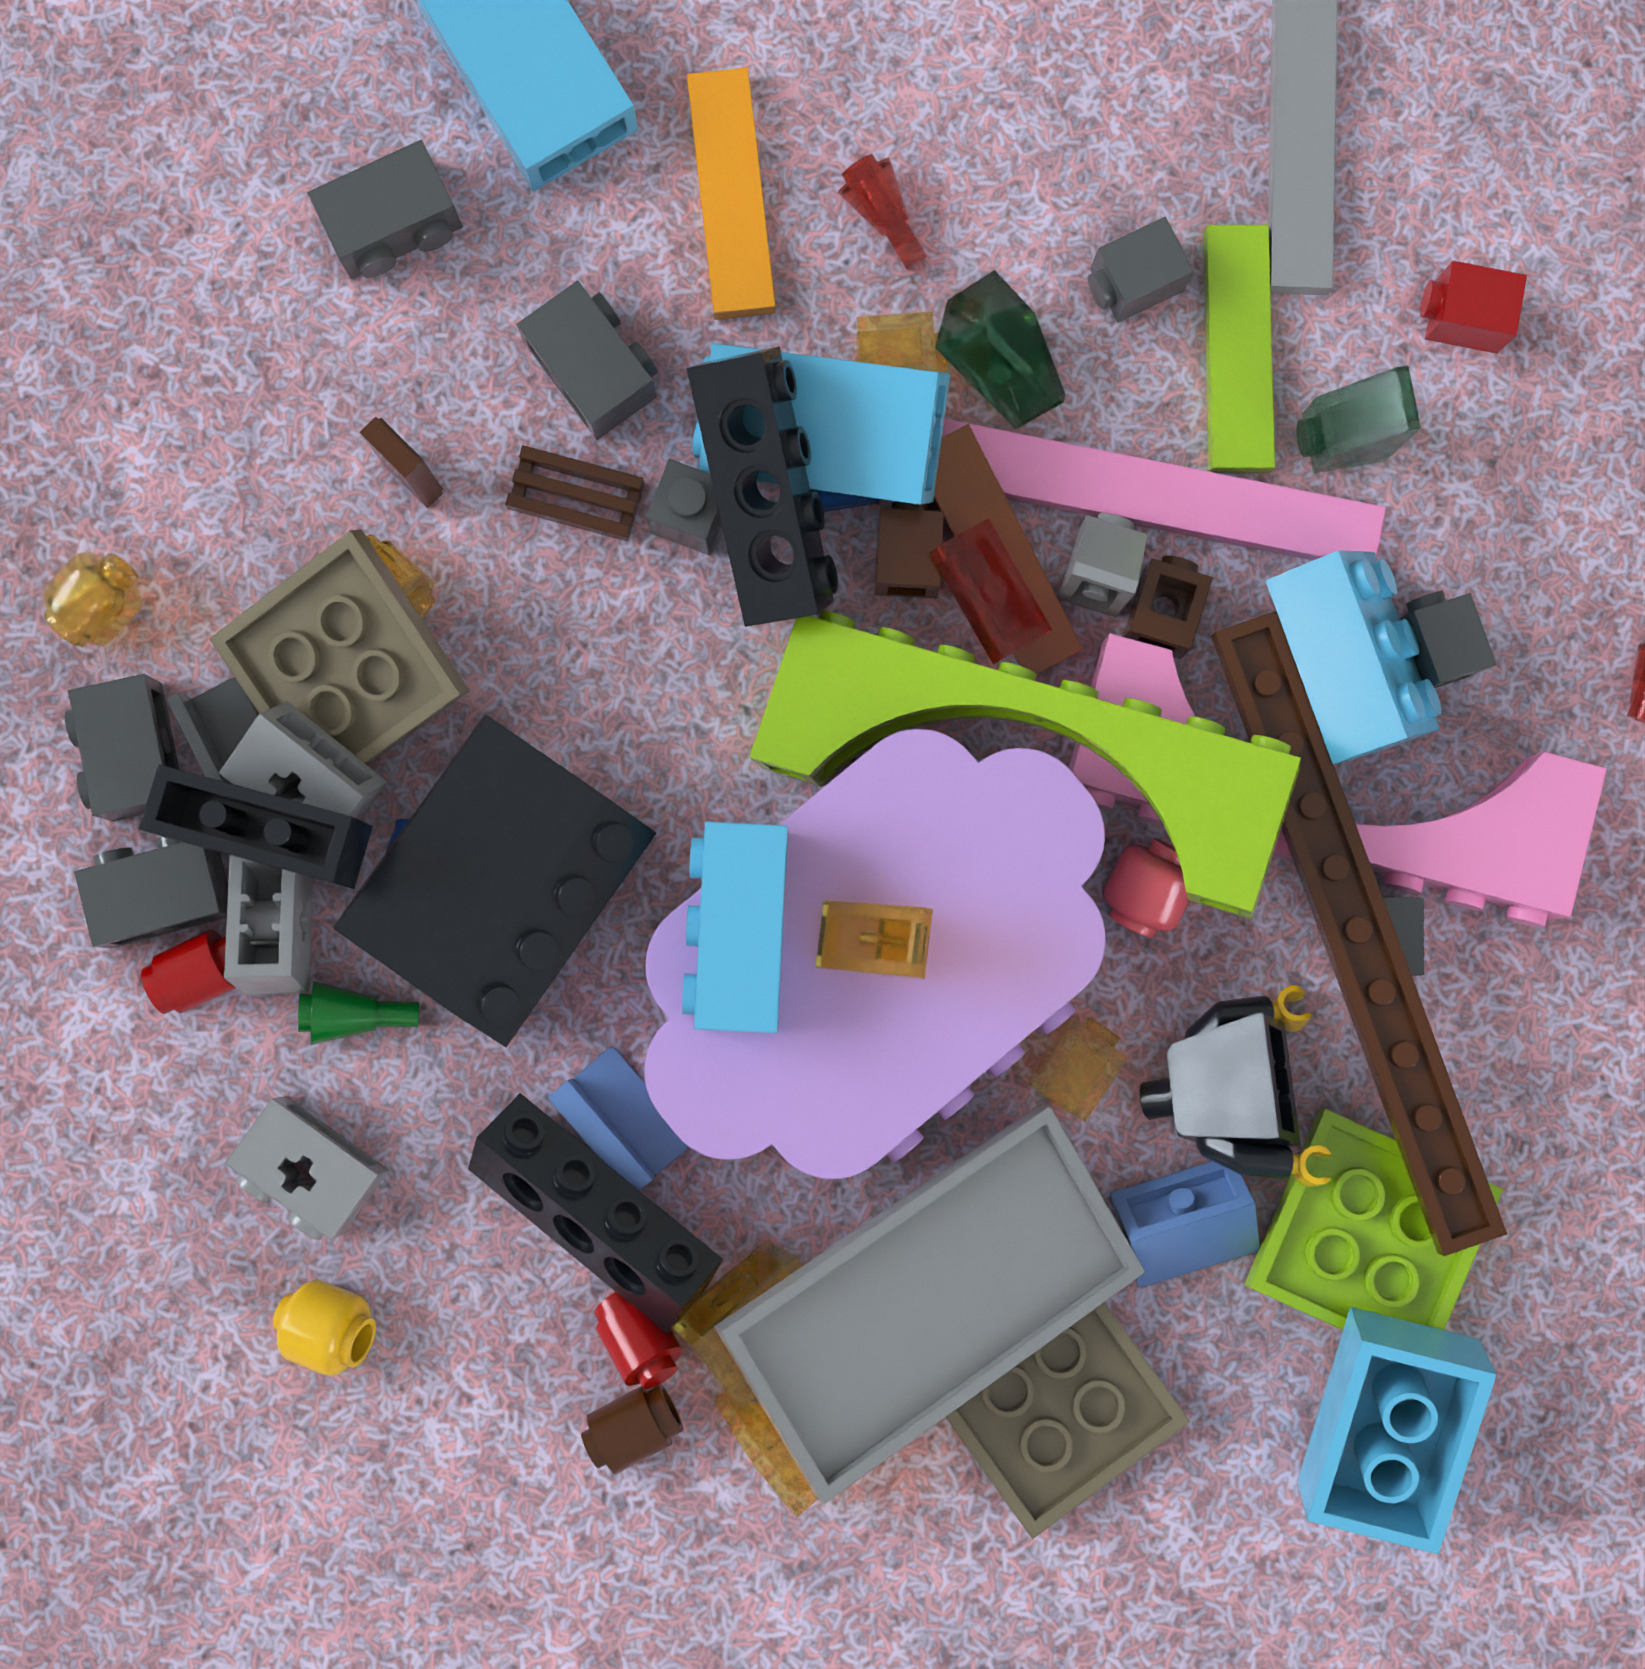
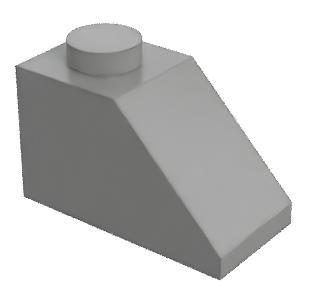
M1100 513L1097 518L1086 515L1078 530L1057 598L1116 618L1136 592L1147 534L1133 530L1134 523L1118 515Z

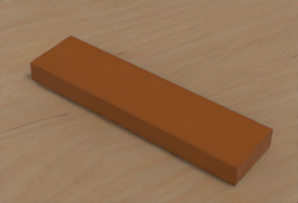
M967 424L942 437L934 501L939 511H944V520L1018 665L1039 674L1083 651L1084 649L970 425Z

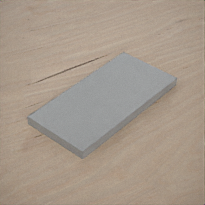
M1039 1104L724 1319L714 1328L815 1497L823 1504H826L1140 1277L1145 1271L1051 1106Z

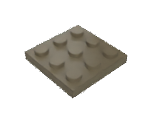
M362 529L350 530L209 638L259 713L288 701L366 765L375 761L470 692Z
M1105 1302L946 1416L949 1423L1032 1540L1190 1423L1187 1416Z

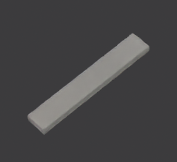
M1272 0L1268 189L1270 293L1328 296L1333 289L1338 0Z

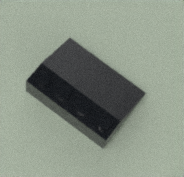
M484 714L333 928L451 1013L507 1048L654 838L656 832L503 725Z

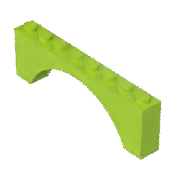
M823 610L819 613L818 618L812 616L796 618L749 756L761 768L822 787L841 767L858 754L877 744L882 739L900 731L934 722L975 718L1008 720L1037 726L1065 736L1090 749L1113 765L1138 789L1163 823L1176 850L1183 872L1188 900L1252 920L1300 770L1301 757L1289 754L1291 750L1290 745L1261 735H1253L1250 743L1224 736L1226 728L1223 725L1200 717L1190 716L1187 718L1186 724L1160 717L1162 713L1161 708L1137 699L1125 698L1122 706L1097 699L1099 695L1098 690L1075 681L1062 680L1060 688L1035 681L1037 674L1034 671L1016 664L1001 662L998 670L974 663L975 655L957 647L939 645L937 652L914 646L915 638L894 629L880 627L877 635L854 629L856 625L854 620L835 612Z

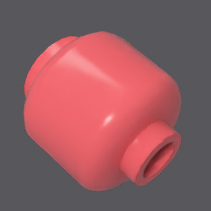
M1153 838L1149 848L1142 845H1129L1125 847L1102 892L1105 901L1112 907L1108 914L1111 919L1136 933L1151 938L1155 937L1157 931L1175 929L1190 903L1186 894L1183 872L1174 846L1157 838Z

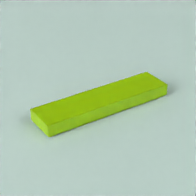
M1207 225L1203 231L1209 472L1271 473L1275 468L1269 225Z

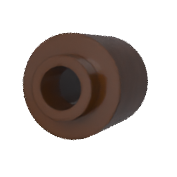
M660 1384L651 1389H643L640 1386L587 1414L589 1429L581 1433V1438L596 1468L599 1469L607 1465L611 1472L616 1475L672 1445L671 1437L681 1433L684 1429L671 1397L664 1386Z

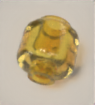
M80 552L74 555L45 586L43 602L47 609L44 611V617L50 627L69 643L80 647L85 646L87 643L104 646L114 640L142 608V596L135 585L139 579L138 574L124 559L116 554L108 553L105 557L91 552Z

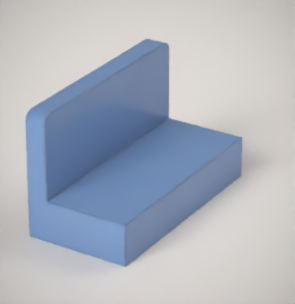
M611 1047L605 1050L573 1079L567 1080L547 1097L593 1152L639 1191L689 1148L658 1113L649 1097L646 1083L616 1048Z
M1213 1161L1110 1193L1112 1207L1120 1228L1145 1271L1144 1274L1136 1279L1139 1287H1146L1257 1252L1260 1248L1256 1205L1242 1175Z

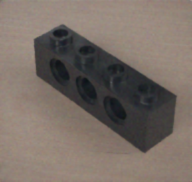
M780 346L707 361L686 368L744 626L818 615L834 602L833 594L838 589V576L832 557L830 555L824 556L819 530L824 528V510L819 494L816 491L811 492L805 466L810 464L811 450L805 429L802 426L797 427L791 400L796 399L797 384L790 362L782 360ZM747 405L757 408L764 416L766 428L762 438L751 435L744 426L743 412ZM759 471L768 472L777 480L780 487V496L777 502L767 500L759 492L757 487ZM773 535L783 537L791 544L794 551L793 564H784L775 558L771 550Z
M521 1093L476 1137L468 1170L622 1298L645 1314L667 1335L706 1290L723 1261V1258Z

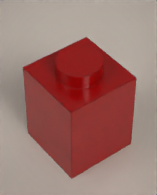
M1453 260L1436 281L1429 280L1425 287L1420 305V317L1428 319L1425 340L1498 354L1517 336L1527 275Z

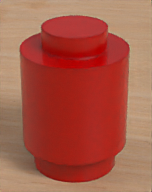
M209 929L154 955L152 964L142 968L141 980L144 990L153 1006L159 1012L167 1014L175 1010L179 1013H184L235 989L224 978L226 936L222 938L218 932Z
M616 1292L605 1298L595 1308L594 1315L599 1322L596 1326V1332L627 1386L641 1384L643 1389H651L662 1384L676 1373L678 1367L675 1362L682 1355L683 1349L672 1330L667 1335L645 1314Z

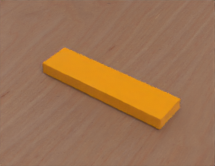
M748 67L687 74L714 320L776 313Z

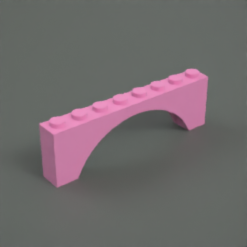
M1111 633L1101 643L1090 687L1099 691L1097 699L1120 706L1123 705L1125 698L1145 701L1162 709L1160 717L1186 724L1188 717H1196L1179 681L1172 650ZM1075 742L1068 768L1089 791L1099 809L1113 810L1115 802L1139 808L1137 818L1164 826L1149 802L1131 781L1109 762L1090 749ZM1542 752L1523 759L1514 771L1487 795L1468 807L1444 818L1411 825L1377 826L1356 824L1373 872L1385 875L1384 886L1413 894H1421L1423 886L1445 891L1444 902L1465 909L1483 911L1486 902L1508 908L1506 919L1544 928L1547 919L1571 917L1607 768ZM1281 829L1272 856L1293 860Z

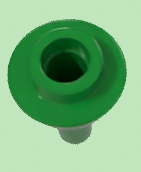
M313 981L312 994H299L298 1032H311V1045L374 1031L376 1027H418L419 1002L377 1001V998L316 981Z

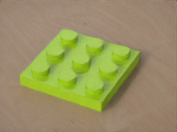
M1319 1108L1301 1150L1315 1145L1326 1147L1332 1156L1317 1157L1309 1155L1305 1164L1308 1173L1313 1177L1331 1178V1180L1320 1186L1308 1187L1299 1183L1291 1173L1244 1285L1341 1330L1344 1329L1350 1307L1445 1330L1480 1244L1447 1256L1438 1254L1396 1140L1330 1110ZM1489 1183L1497 1205L1503 1189Z

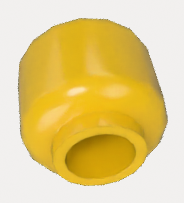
M319 1279L303 1284L295 1293L285 1295L278 1304L273 1317V1328L277 1330V1347L281 1356L295 1364L331 1377L346 1371L349 1367L355 1368L359 1366L369 1353L376 1334L375 1319L371 1318V1310L367 1299Z

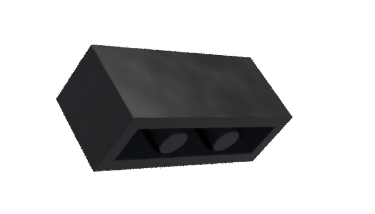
M158 764L139 826V830L351 889H355L373 828L372 825L352 816Z

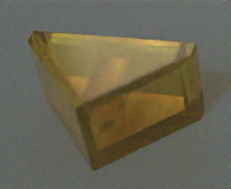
M824 901L816 967L913 980L925 979L933 909L913 906Z

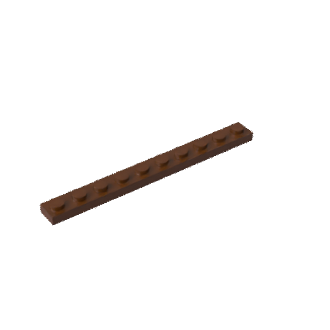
M1274 611L1219 630L1211 638L1249 742L1253 735L1274 738L1291 746L1290 755L1301 757L1300 770L1281 829L1436 1251L1442 1256H1447L1507 1235L1340 780L1329 756L1278 613Z

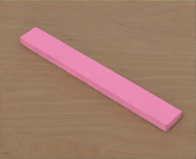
M944 418L942 437L967 424L970 425L1006 498L1009 500L1098 517L1100 513L1114 514L1124 517L1138 526L1308 560H1316L1337 550L1375 552L1377 557L1386 509L1384 506Z

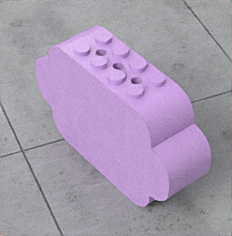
M927 729L900 731L874 745L778 824L788 826L778 1033L694 1029V1015L682 1014L684 974H697L698 947L686 946V920L688 905L700 906L701 888L660 923L650 940L645 968L651 994L669 1019L656 1032L649 1045L644 1075L647 1092L654 1107L687 1146L708 1157L734 1160L755 1155L772 1144L780 1155L793 1167L803 1173L823 1179H842L855 1176L875 1165L885 1155L895 1163L923 1140V1135L918 1131L922 1124L936 1113L944 1120L948 1119L975 1096L968 1087L984 1072H987L989 1076L993 1074L995 1078L1001 1075L1026 1053L1019 1045L1021 1041L1034 1030L1038 1034L1042 1032L1045 1035L1049 1034L1076 1011L1070 1000L1079 994L1095 977L1102 963L1106 946L1105 927L1100 911L1082 887L1093 874L1101 859L1105 842V829L1102 814L1092 795L1073 772L1052 755L1035 749L1013 748L994 753L978 763L963 745L943 733Z

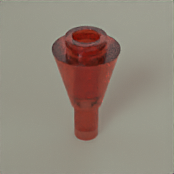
M869 154L848 167L841 174L846 184L837 193L878 233L888 238L907 270L924 260L927 254L907 223L909 218L890 157L877 162L874 155Z

